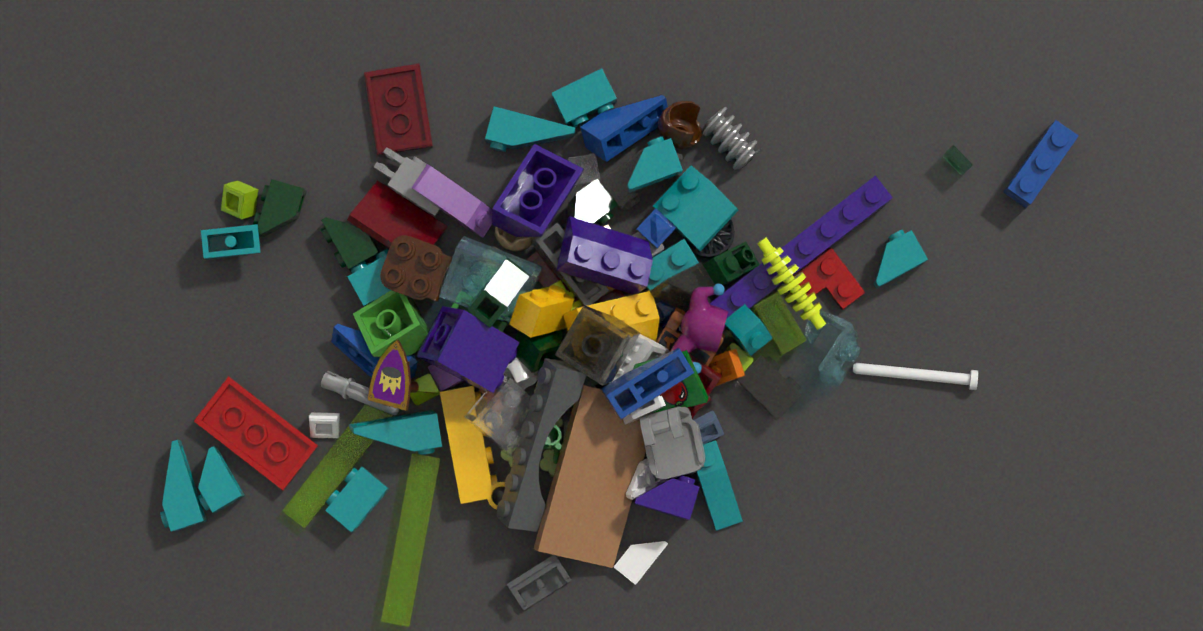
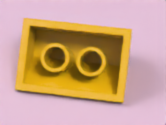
M652 291L579 307L563 315L577 365L582 369L596 366L621 328L634 331L655 342L657 341L659 314Z

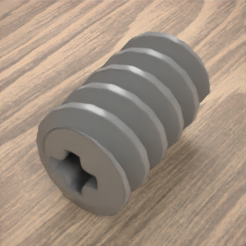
M725 106L704 124L706 128L703 135L706 137L714 134L710 143L715 145L721 142L718 152L729 151L725 160L728 162L736 159L733 169L737 170L746 165L761 149L754 151L757 144L756 140L749 143L746 142L750 135L749 132L739 134L742 127L741 123L735 126L731 125L735 118L734 115L724 117L728 109Z

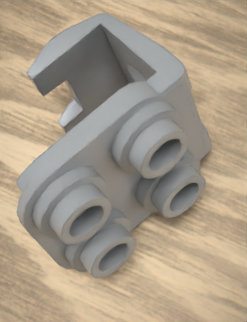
M675 407L640 417L649 468L656 478L668 480L694 473L704 466L705 451L698 423L692 420L689 408Z

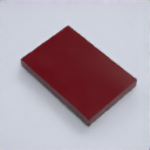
M420 64L364 72L377 155H385L383 152L386 147L395 153L433 147Z
M378 180L347 219V221L388 248H390L394 239L402 235L411 236L435 245L448 227Z

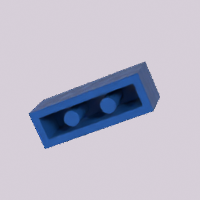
M1057 120L1051 123L1003 193L1024 208L1031 205L1079 135Z

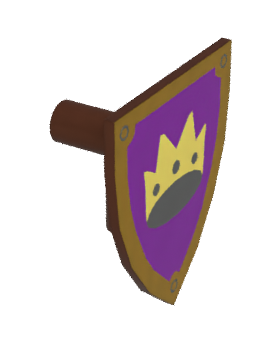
M399 340L390 345L379 359L372 375L368 400L408 411L410 393H416L419 386L416 381H411L410 362L407 360L406 353Z

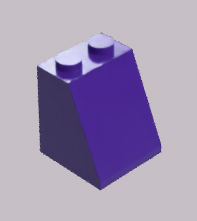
M442 306L417 357L483 391L494 393L495 389L499 388L504 380L503 373L508 364L517 355L516 348L519 342L493 326L491 328L488 327L477 317L465 310Z

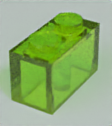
M779 292L774 293L752 307L754 314L763 322L773 337L770 341L780 357L807 341Z

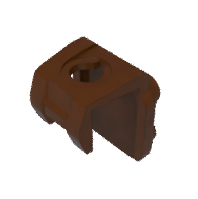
M398 236L393 240L380 274L381 282L389 290L416 300L429 298L439 302L454 258L443 254L442 250L433 244L411 236Z

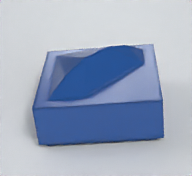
M655 208L636 230L658 249L676 227Z

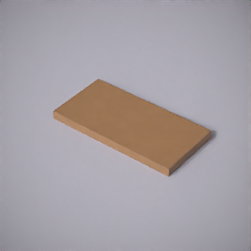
M583 385L579 400L573 405L533 549L543 553L613 568L632 500L626 497V492L639 462L644 460L646 450L640 419L625 425L623 419H620L599 388Z

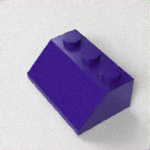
M534 144L492 208V225L515 237H542L584 169Z
M570 216L567 220L556 271L635 295L648 286L653 258L649 241Z

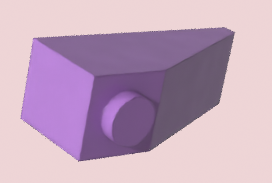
M428 164L411 187L464 228L482 238L492 225V209Z

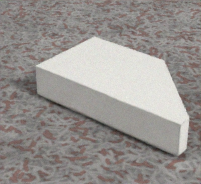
M657 396L622 418L625 425L664 407L666 404L663 397Z
M646 458L639 462L627 489L626 497L633 500L668 480L656 478L651 473L648 459Z
M661 541L630 545L614 568L636 585L668 543Z

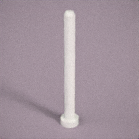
M864 363L853 364V372L861 375L969 385V390H976L978 384V370H971L970 374Z

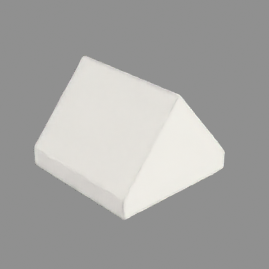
M311 412L309 415L310 438H339L340 413Z

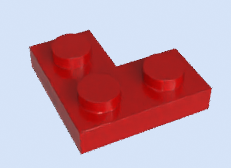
M832 248L794 275L796 276L803 272L806 276L799 283L800 286L807 282L810 283L811 289L806 292V295L812 292L816 295L826 288L842 310L865 293Z

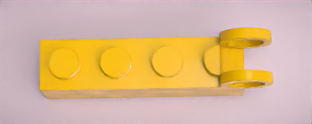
M474 386L442 391L440 396L460 503L466 504L488 500L489 504L497 510L498 505L494 503L492 495L498 487H505V482H498L496 474L491 475L489 464L494 463L491 447L485 446L484 436L489 435L486 419L480 420L479 408H484L481 391L475 392Z

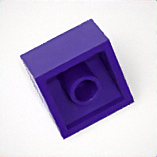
M681 475L677 477V480L672 478L635 499L634 504L690 520L699 486L694 485L695 479Z

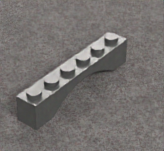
M545 358L543 366L538 372V383L534 394L530 398V409L526 421L522 424L521 438L513 454L510 474L507 475L502 500L497 506L496 517L507 528L538 532L546 507L539 485L541 453L547 437L556 422L568 408L579 400L587 373L576 363Z

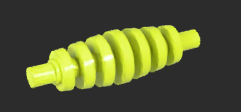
M767 237L759 241L757 245L764 253L761 261L764 265L769 262L771 263V266L767 268L768 274L778 273L772 279L774 285L782 281L784 282L777 289L779 294L782 295L790 291L791 293L784 298L785 301L791 303L796 300L797 303L792 306L794 311L797 312L803 309L804 312L800 317L803 320H810L817 330L826 325V322L819 314V310L822 308L820 302L812 304L817 298L815 293L812 292L806 295V292L811 289L810 283L807 282L801 286L799 285L806 278L804 273L793 276L792 274L799 267L793 264L787 268L786 264L791 261V258L788 255L780 258L779 255L784 252L782 248L773 247Z

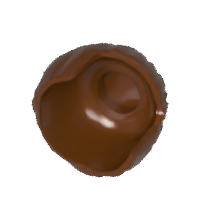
M680 101L666 107L658 120L659 134L664 138V141L671 138L676 149H689L695 146L702 137V128L697 121L700 106L692 101Z

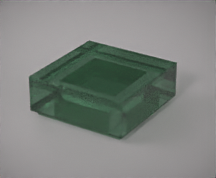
M954 145L943 155V158L960 175H964L973 166Z

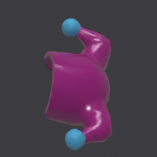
M715 284L713 287H697L692 291L689 310L684 314L681 322L682 334L676 340L671 351L679 348L681 352L687 350L689 354L698 348L717 352L728 311L710 305L707 299L714 294L718 296L723 295L725 288L722 284ZM693 362L694 367L697 373L699 374L702 370V366L698 362Z

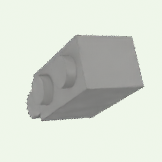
M386 147L383 153L390 160L400 164V167L394 173L384 164L376 162L374 168L391 179L388 183L390 189L435 218L440 209L411 188L427 164L415 156L412 160L408 157L403 158Z

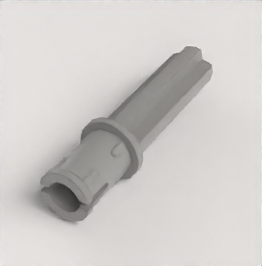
M327 371L322 378V388L334 391L342 395V398L346 400L352 398L392 415H397L399 412L398 408L369 401V388L356 383L354 378L347 379L331 371Z

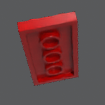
M229 376L194 420L196 424L283 491L318 448L315 442Z

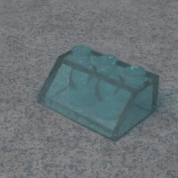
M463 236L456 246L439 297L469 308L476 295L508 257L530 274L524 285L498 318V320L510 323L519 294L535 289L543 266Z

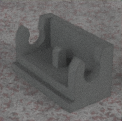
M552 555L508 583L507 586L521 608L526 610L570 582L571 578L558 557Z

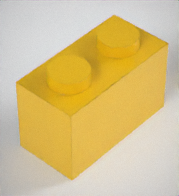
M555 285L519 294L509 325L530 338L564 329L566 323L563 315L571 311L574 298L566 294L563 288Z

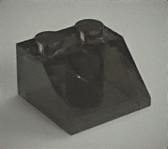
M584 305L555 355L603 386L613 381L639 337L640 332L616 317Z

